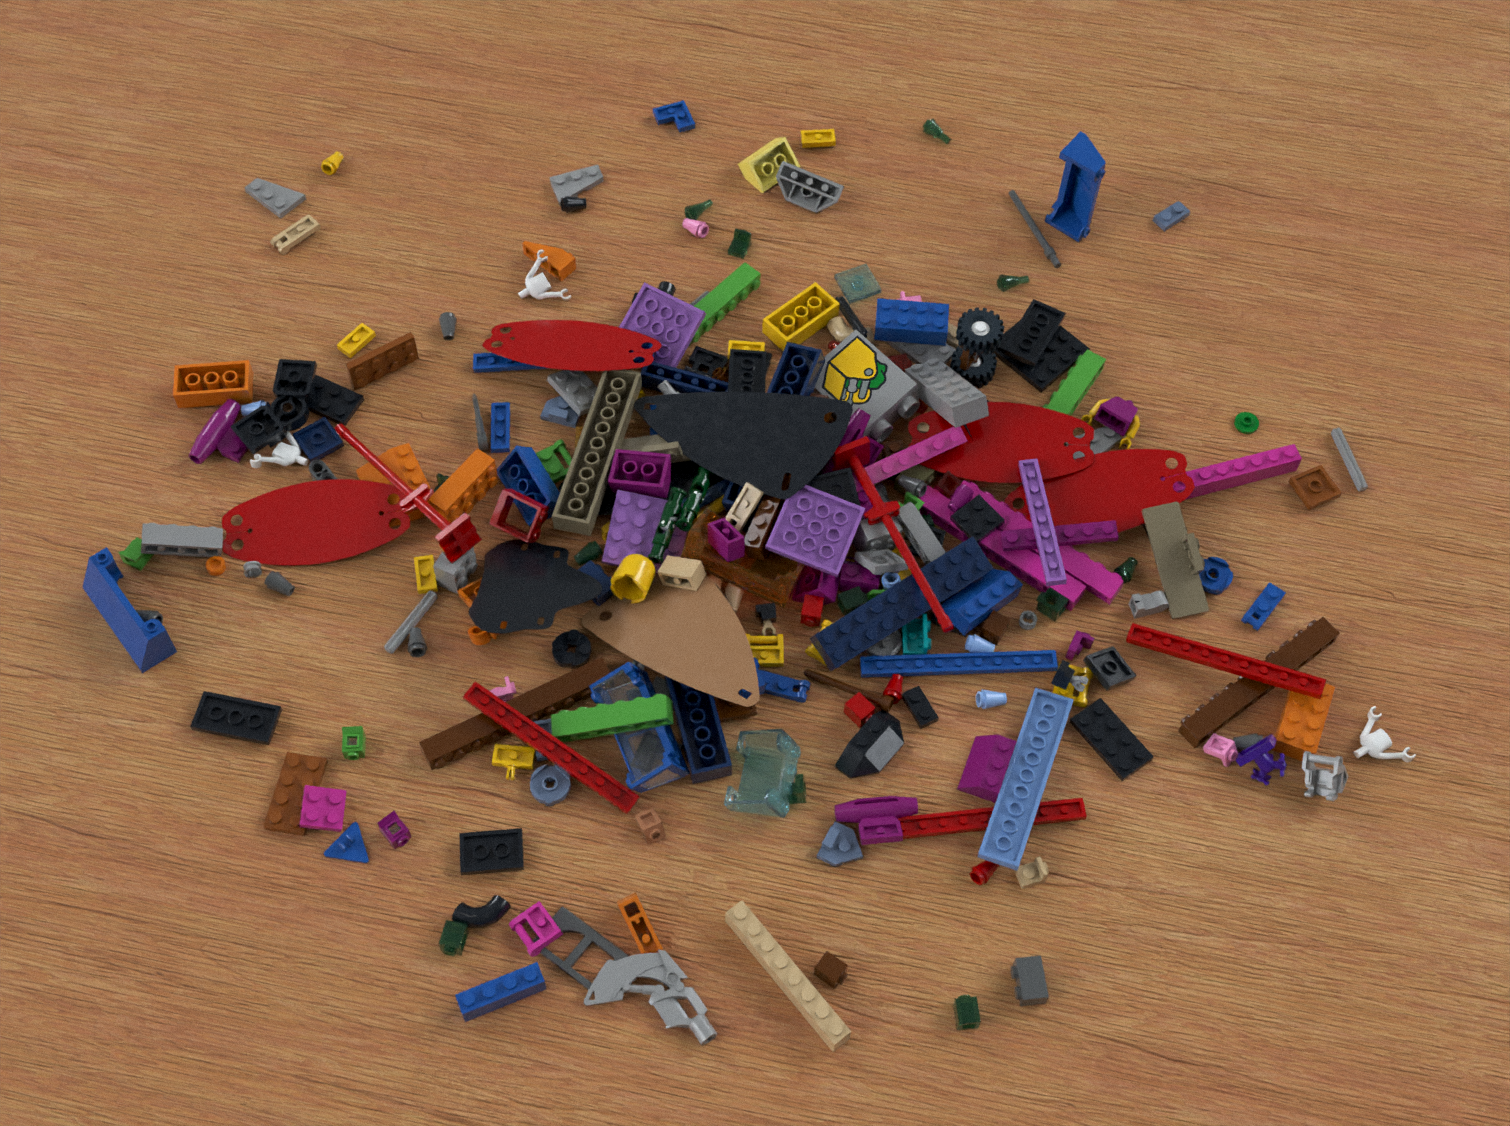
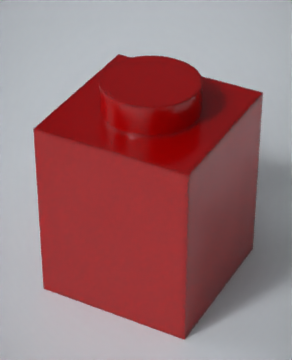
M805 594L801 612V624L809 627L820 626L824 597Z
M860 692L844 704V713L859 728L875 714L876 707Z

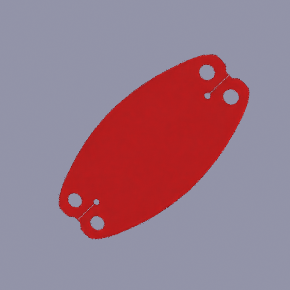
M531 320L503 323L494 326L491 331L493 335L482 344L486 350L517 362L551 369L573 371H611L645 367L652 364L654 361L653 353L658 351L662 345L654 338L628 329L574 320ZM505 327L512 329L509 333L500 332ZM495 341L503 343L500 347L491 346ZM647 342L653 345L649 349H643L641 347L643 343ZM636 357H643L645 361L642 363H635L633 359Z
M987 402L989 416L966 424L971 436L965 426L961 425L967 442L920 463V465L970 480L994 483H1020L1022 479L1018 461L1037 459L1042 480L1051 479L1080 471L1094 462V452L1090 449V442L1094 439V429L1088 423L1078 418L1051 409L1020 403ZM936 411L921 414L909 422L908 431L912 436V442L908 447L923 441L921 439H928L954 426ZM926 422L929 425V430L926 433L919 432L917 429L919 423ZM1080 427L1084 429V437L1076 438L1073 435L1075 428ZM1067 442L1068 444H1073V445H1068V446L1066 447V446H1064V443ZM1077 451L1084 453V461L1076 462L1073 459V454Z
M1126 449L1094 454V462L1085 469L1043 480L1053 525L1060 526L1116 520L1117 531L1120 533L1144 524L1141 512L1143 509L1173 502H1179L1180 504L1194 491V482L1185 473L1187 467L1185 455L1163 449ZM1085 456L1074 460L1076 462H1082L1084 461ZM1169 458L1176 459L1178 462L1177 467L1174 469L1167 468L1166 460ZM1164 476L1165 480H1160V477ZM1175 482H1183L1185 490L1180 493L1174 491L1173 485ZM1022 484L1012 491L1004 502L1009 505L1011 510L1021 512L1026 517L1025 519L1031 522ZM1022 498L1025 503L1023 508H1014L1013 500Z
M352 479L310 481L276 489L239 504L222 517V528L226 531V538L223 540L222 545L223 552L230 557L243 561L293 566L320 564L351 557L381 546L408 530L410 518L401 511L402 508L399 505L400 501L406 496L398 488L390 484ZM391 494L399 496V502L395 505H391L387 501ZM380 511H383V512H384V514H383L382 516L379 515V512H380ZM234 515H240L243 519L239 526L231 524V518ZM393 518H398L401 521V526L398 529H391L389 527V522ZM248 529H252V533H248ZM237 539L242 540L244 543L243 548L238 551L233 550V541Z

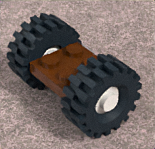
M976 307L975 311L969 309L967 313L964 312L962 317L959 318L956 332L959 346L953 352L950 367L974 387L982 388V384L988 385L995 374L997 359L995 353H992L1000 346L1004 326L1003 320H999L1000 316L998 314L994 315L993 310L987 312V308L979 310V307Z

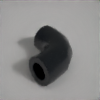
M493 895L491 900L481 907H472L462 902L456 907L452 915V921L468 928H485L497 923L509 911L511 906L498 895Z

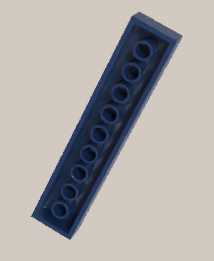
M787 342L767 393L810 396L814 391L825 363L822 350ZM731 481L722 500L726 512L730 511L743 489V486ZM764 494L749 518H754Z
M972 536L922 567L921 571L940 603L994 568ZM911 574L812 636L810 640L831 672L922 615L931 607Z

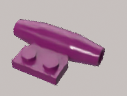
M228 399L213 413L193 444L188 455L190 460L196 464H202L218 449L222 456L237 463L240 462L248 448L230 427L234 424L241 408L238 402Z
M858 408L851 415L848 427L839 446L865 437L863 434L871 415ZM868 437L870 441V463L863 465L864 468L875 462L884 447ZM834 454L821 469V474L833 472L834 464L832 463V458Z
M882 796L860 798L834 805L836 822L859 823L858 830L861 845L903 841L900 820L897 818L918 814L917 798Z

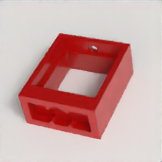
M511 488L502 489L489 524L526 543L536 542L541 535L540 529L542 524L548 517L547 511L549 507ZM514 498L537 509L529 533L505 522Z

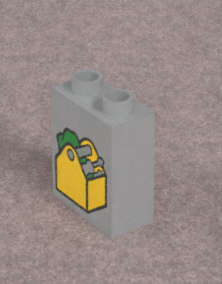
M857 330L852 332L824 357L825 363L813 393L828 395L829 399L849 402L853 408L852 414L860 408L871 415L863 436H868L881 443L891 434L893 423L901 416L904 419L910 418L918 410L920 402L917 383ZM832 412L831 416L836 420L837 415Z

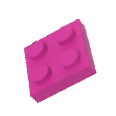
M305 785L299 827L341 832L347 790Z

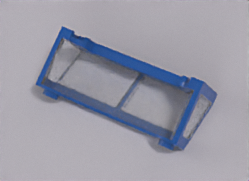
M630 662L625 663L589 686L592 692L591 698L596 704L609 705L615 704L619 700L632 701L637 697L649 698L656 694L648 673ZM670 725L614 734L629 770L625 781L631 790L643 793L690 774Z

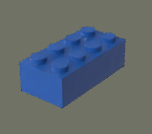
M878 298L874 340L946 346L949 304Z

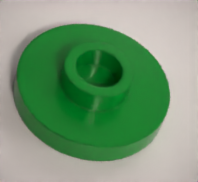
M1242 412L1236 416L1234 426L1241 433L1252 434L1258 429L1259 420L1252 413Z

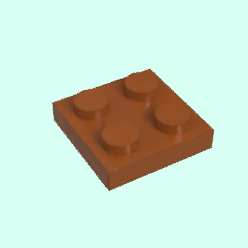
M1322 465L1290 477L1288 481L1308 510L1337 499L1342 494Z

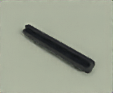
M843 296L836 297L835 300L840 303L839 310L854 331L857 330L866 338L868 331Z

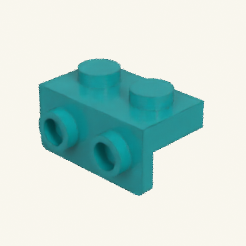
M922 614V619H914L902 627L903 655L927 654V651L931 650V638H928L931 623L927 621V614Z

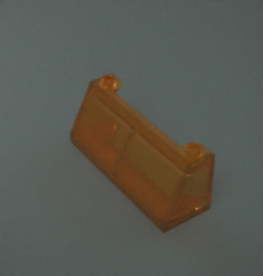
M705 508L689 530L680 557L700 560L705 572L785 608L806 565L772 551L769 552L766 561L748 558L745 552V556L727 562L708 543V523L719 520L720 517L716 512Z

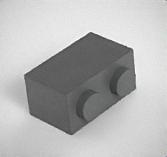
M1041 955L1015 958L1010 970L1012 979L1016 980L1017 986L1014 987L1016 1000L1020 1001V1006L1046 1004L1049 995Z

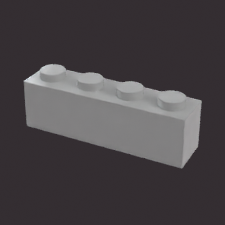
M143 523L141 553L221 557L223 528L197 527L195 525L178 526L176 524L160 525L156 523Z

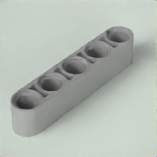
M908 502L900 507V514L896 517L903 532L925 565L945 554V550L915 505Z

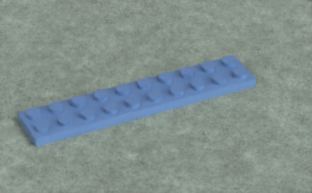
M1035 687L978 852V858L1018 871L1074 699Z

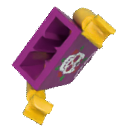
M1118 396L1099 400L1089 411L1090 414L1083 415L1081 418L1084 422L1088 421L1090 426H1092V419L1094 418L1121 436H1126V438L1121 440L1119 449L1122 444H1126L1128 446L1127 449H1130V440L1134 439L1140 427L1139 417L1136 415L1138 408L1134 406L1131 400L1125 401Z

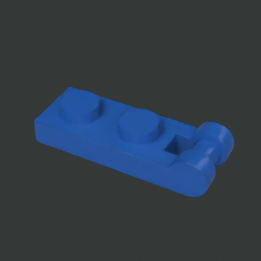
M1269 582L1241 621L1245 624H1251L1253 629L1259 631L1286 592Z
M759 670L760 674H764L767 680V685H765L766 694L800 703L806 701V691L809 690L811 685L809 681L797 680ZM796 688L799 689V691L793 692V689Z

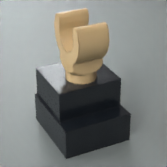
M775 603L756 605L755 615L760 617L761 624L764 626L762 636L766 635V630H771L772 635L775 636L776 630L772 626V623L776 622L777 618Z

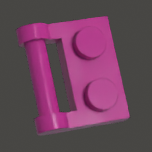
M540 901L509 923L512 931H516L528 948L527 952L531 957L537 956L543 948L563 935ZM525 922H528L539 938L535 943L523 928Z

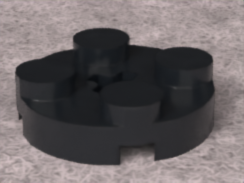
M572 629L564 632L552 642V655L559 666L577 669L589 661L591 643L578 630ZM575 647V653L567 652L568 648Z

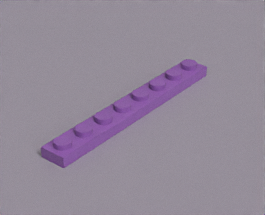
M1038 460L1018 461V467L1046 585L1066 584L1067 578Z

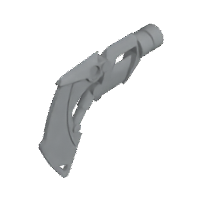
M658 950L659 953L632 955L617 961L608 960L594 979L584 999V1005L591 1006L621 1001L624 993L629 992L651 995L649 1003L654 1005L666 1023V1029L677 1027L690 1028L701 1045L709 1043L717 1036V1032L705 1016L708 1009L693 987H684L681 980L688 977L665 950ZM637 978H650L661 982L669 990L665 991L662 985L642 986L631 985V983ZM594 992L595 1000H589ZM677 999H687L698 1015L694 1018H689Z

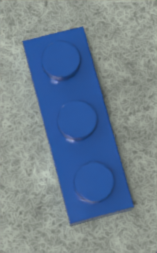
M510 402L491 403V453L510 452Z

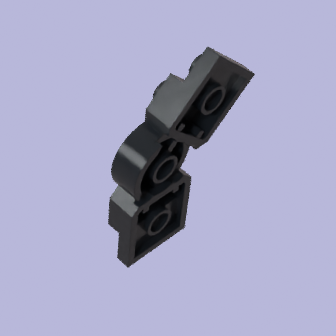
M279 359L273 386L276 399L272 402L271 406H260L230 426L232 431L253 455L267 445L270 448L286 438L287 431L299 429L307 422L309 418L307 403L312 401L315 389L316 361Z

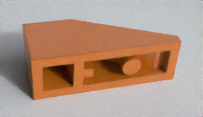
M524 241L522 243L524 254L534 262L538 258L537 252L544 250L545 252L540 255V258L548 256V260L542 262L540 266L560 281H563L576 270L575 257L571 253H567L561 248Z
M636 892L617 901L618 907L641 954L659 953L658 950H663Z

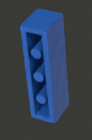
M538 962L458 993L455 996L464 1021L467 1022L546 990V984Z

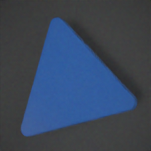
M353 822L324 852V856L368 863L369 858L358 823Z

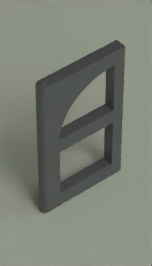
M564 906L558 910L552 919L562 933H578L583 935L584 938L565 961H562L547 948H543L540 954L587 990H589L592 983L572 967L592 943L614 958L613 961L629 956ZM538 936L533 940L534 943L539 940Z

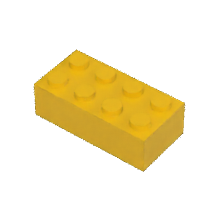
M815 282L765 317L762 323V333L782 351H784L787 342L800 345L825 327L832 318L839 317L840 303Z

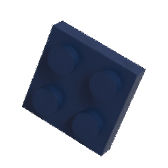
M326 417L292 434L310 462L320 460L344 447L342 439Z

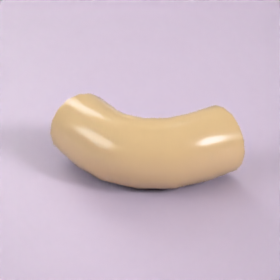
M842 317L832 318L827 323V328L831 335L840 343L854 332L853 329L846 325ZM867 326L865 327L868 331L866 339L874 343L873 332Z

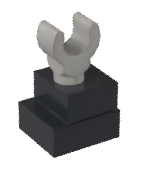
M1062 660L1051 684L1066 690L1070 682L1075 686L1076 690L1083 692L1085 686L1080 683L1086 685L1089 679L1085 676H1074L1075 670L1068 667L1070 663Z

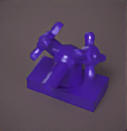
M1273 734L1239 752L1236 758V762L1240 767L1253 760L1260 768V771L1254 768V774L1251 775V778L1263 782L1265 785L1270 783L1268 780L1271 779V776L1267 775L1269 772H1272L1274 769H1280V777H1283L1287 766L1284 760V753H1280L1278 761H1273L1274 755L1267 752L1275 747L1276 738Z

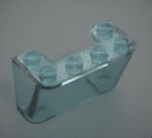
M783 729L740 731L736 750L746 759L739 791L737 792L732 786H728L724 805L730 811L784 818L789 812V802L793 793L794 778L797 774L798 758L801 755L800 747ZM744 740H745V742H746V748H745V749H744V747H743V742H744Z

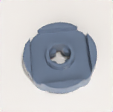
M542 765L531 775V794L538 802L546 806H553L563 801L571 790L569 774L557 765ZM547 781H549V782H553V781H554V782H555V783H554V787H553V788H547V787H546V786H547L546 782H547Z

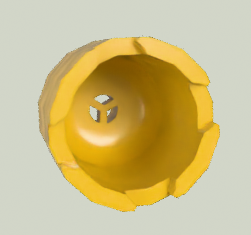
M641 554L626 556L610 580V589L621 600L626 598L632 600L631 603L642 602L656 574L654 564L650 559Z

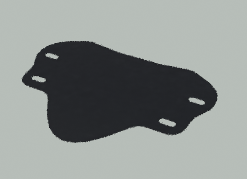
M520 539L509 540L497 545L486 553L482 581L478 594L468 610V614L477 627L490 633L502 634L520 630L547 629L553 625L557 611L594 599L601 593L602 586L593 577L568 565L569 551L566 548L543 545L537 542L526 543ZM523 544H528L527 550H521ZM555 551L560 552L558 558L553 557ZM539 617H544L542 625L537 624ZM503 621L507 622V626L505 629L500 628L501 622Z

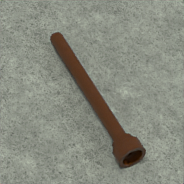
M810 669L804 671L806 677L855 695L860 692L868 701L878 704V707H881L880 709L889 712L892 708L894 697L888 695L880 697Z

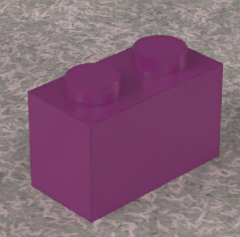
M725 518L708 523V543L727 562L745 556L744 537Z

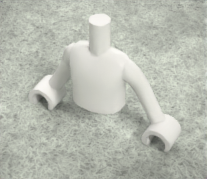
M539 250L537 252L538 258L526 276V289L518 293L520 298L523 299L531 294L537 300L551 297H561L565 301L570 300L571 295L563 297V294L568 289H563L561 292H546L552 287L543 272L533 277L540 264L548 260V256L540 258V255L545 251Z
M287 431L286 438L291 445L283 442L279 443L272 452V457H261L260 454H255V460L251 459L250 464L252 468H260L262 462L277 463L286 467L297 462L306 466L308 459L300 456V445L291 433Z
M1372 707L1367 714L1369 720L1360 734L1362 747L1354 751L1355 757L1360 758L1368 753L1376 759H1402L1404 762H1411L1416 754L1413 756L1407 755L1410 747H1406L1403 752L1382 753L1392 746V741L1381 728L1369 734L1374 722L1382 715V713L1374 715L1373 712L1377 707Z

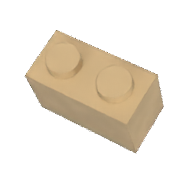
M667 555L658 570V575L664 586L697 591L706 572L700 560Z

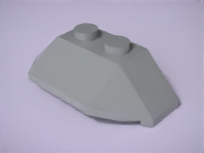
M782 161L776 175L786 201L815 213L838 203L844 189L843 185Z

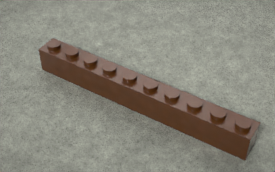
M814 393L810 394V396L813 397H822L829 399L828 395ZM829 412L824 416V421L826 423H828L832 412ZM790 473L784 474L781 486L783 491L789 488ZM764 494L744 538L745 552L748 558L766 561L770 551L765 549L786 499H779Z
M1324 617L1318 621L1314 619L1308 624L1305 631H1298L1293 636V640L1290 642L1286 640L1277 652H1270L1266 656L1265 662L1297 671L1333 644L1340 632ZM1239 676L1238 681L1234 684L1232 682L1229 683L1220 695L1218 693L1213 695L1208 704H1201L1195 710V714L1185 716L1180 722L1181 726L1178 732L1196 748L1276 686Z
M601 657L508 700L506 703L531 721H539V719L546 716L550 717L551 714H555L563 708L573 706L575 702L590 698L592 692L589 686L611 672ZM613 676L600 684L604 687L613 685ZM481 713L419 742L431 770L435 768H442L448 762L459 760L465 754L471 751H478L484 745L497 742L503 736L512 733Z

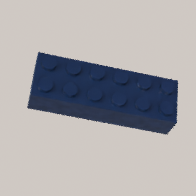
M664 675L669 698L673 703V713L692 784L731 776L732 763L713 695L694 689Z

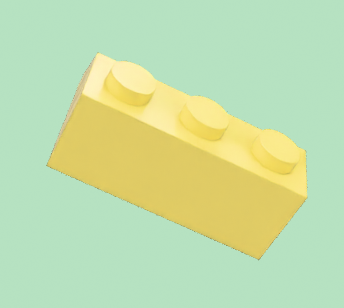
M786 137L775 138L738 163L745 179L761 193H764L778 183L776 175L782 161L800 168Z

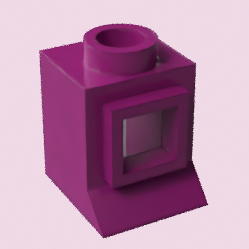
M395 811L377 822L380 832L394 849L404 846L411 838L409 829Z

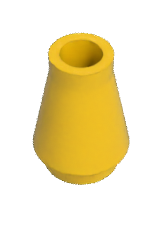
M336 151L333 155L323 160L321 165L322 171L327 175L335 174L344 158L343 155Z

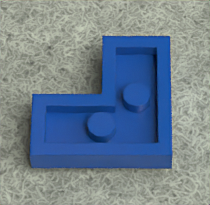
M684 100L653 108V115L658 125L674 121L679 132L695 129V122Z

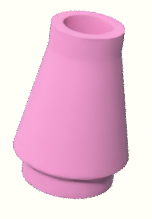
M689 218L683 221V228H686L697 238H704L708 234L709 226L706 225V222Z

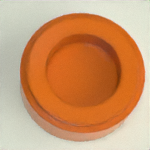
M213 556L206 561L205 567L210 575L218 576L226 570V563L222 557Z

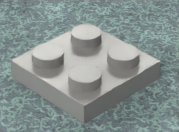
M889 549L855 552L854 560L870 570L872 574L882 575L886 572L898 573L901 570H908L904 559Z

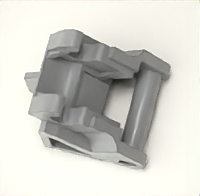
M1310 751L1304 752L1302 769L1305 771V785L1308 788L1304 796L1312 798L1315 795L1326 796L1328 801H1335L1338 798V793L1343 792L1348 780L1343 757L1336 756L1335 758L1311 754ZM1314 763L1333 765L1334 770L1316 767Z

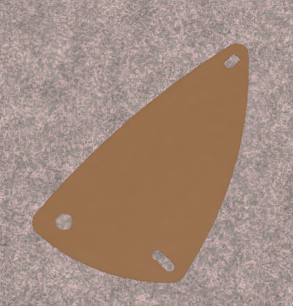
M656 573L642 602L631 603L632 600L626 598L621 600L616 595H613L601 606H594L581 620L585 628L606 643L637 662L675 681L746 707L753 706L759 701L760 694L756 666L744 629L725 596L707 575H705L697 591L664 586L658 573ZM609 611L612 613V617L608 621H601L599 619L603 612ZM741 689H745L752 694L746 699L740 696L738 692Z

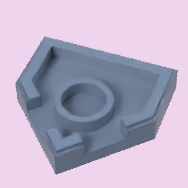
M561 396L546 401L540 415L541 420L576 428L580 416Z
M835 821L826 834L816 858L834 867L853 860L863 859L854 830Z

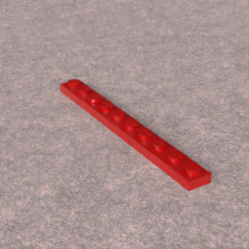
M1132 623L1126 637V642L1317 699H1321L1327 680Z
M476 681L464 694L463 699L625 814L628 815L639 800L640 796Z
M1083 798L1040 802L1033 825L1086 820L1087 815ZM994 807L913 815L897 819L900 820L903 839L984 831L987 829Z

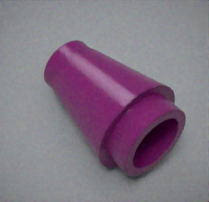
M964 484L960 487L958 486L947 507L955 513L973 498L974 492Z

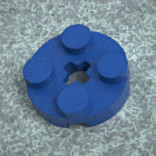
M1208 557V559H1204L1205 567L1199 574L1203 590L1220 595L1230 586L1233 572H1231L1228 568V563L1223 559ZM1214 572L1217 578H1212L1209 574Z

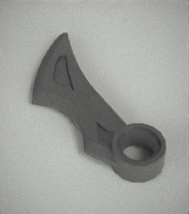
M473 393L472 400L476 417L475 423L479 450H489L483 420L480 415L478 398Z

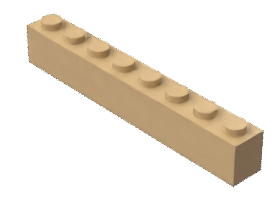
M741 900L725 913V922L832 1052L850 1039L851 1030L747 905Z

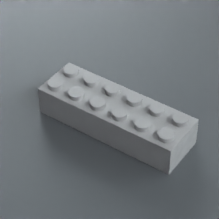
M932 358L925 363L914 364L911 368L905 369V373L917 383L919 398L955 428L989 416L986 395L938 358Z

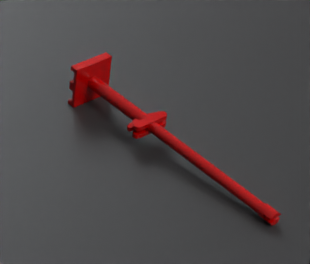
M343 424L336 425L334 429L336 433L406 496L399 503L404 514L419 509L442 530L435 536V539L451 564L482 540L467 513L462 514L450 523L427 502L434 493L432 488L429 489L427 484H422L416 490H413L362 444Z
M865 436L837 447L832 458V463L834 464L832 471L849 467L853 470L873 506L864 513L865 519L868 518V524L884 523L937 617L943 632L948 633L954 629L953 623L943 610L892 520L893 517L900 514L898 501L883 502L863 465L870 463V441L868 437Z

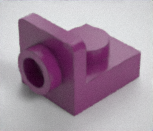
M1077 630L1065 658L1072 661L1075 654L1079 656L1082 647L1090 650L1095 638L1086 632Z

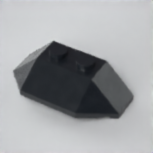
M883 710L873 714L849 741L836 762L835 768L850 779L880 773L904 745L900 721Z

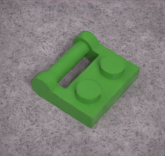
M558 440L554 445L536 453L554 484L565 479L569 467L566 469L563 467L555 453L560 452L568 466H570L572 457L565 448L566 444L563 440Z

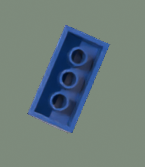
M516 445L497 468V475L506 489L511 488L548 506L547 519L552 517L560 492L533 448ZM514 498L515 505L528 526L531 527L537 509Z
M993 569L941 604L953 625L963 635H966L988 619L993 610L997 612L1018 596L1023 584L1010 571Z

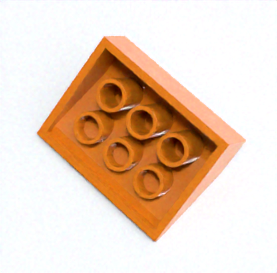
M409 443L393 447L378 456L386 466L413 490H416L422 484H427L430 489ZM369 462L356 470L359 480L393 485ZM397 494L389 495L388 503L391 505L397 504L399 496ZM419 509L407 514L410 521L426 517ZM383 511L379 512V515L381 516L384 514ZM393 518L389 522L390 528L401 525V521L398 518Z

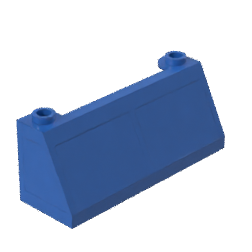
M1081 131L1060 152L1059 158L1066 161L1057 201L1051 207L1054 211L1045 217L1047 224L1077 242L1083 237L1086 238L1090 233L1091 229L1089 227L1101 180L1106 172L1104 170L1105 160L1088 136Z
M106 547L89 557L83 589L140 671L144 673L175 654L177 650L162 623L156 619H151L144 623L118 586V580L123 578V575L111 552Z

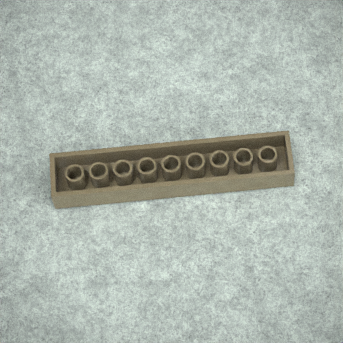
M630 370L603 371L552 514L554 529L591 536L608 487V478L615 450L621 449L634 410V404L642 387L640 372Z

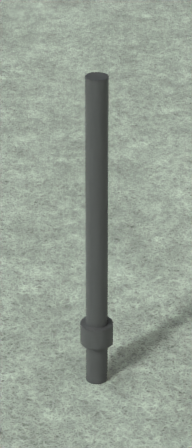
M1014 190L1009 191L1008 194L1044 249L1045 256L1051 260L1055 268H1059L1061 263L1056 257L1055 250L1049 246Z

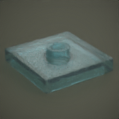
M867 264L835 274L834 278L849 304L881 293V287Z

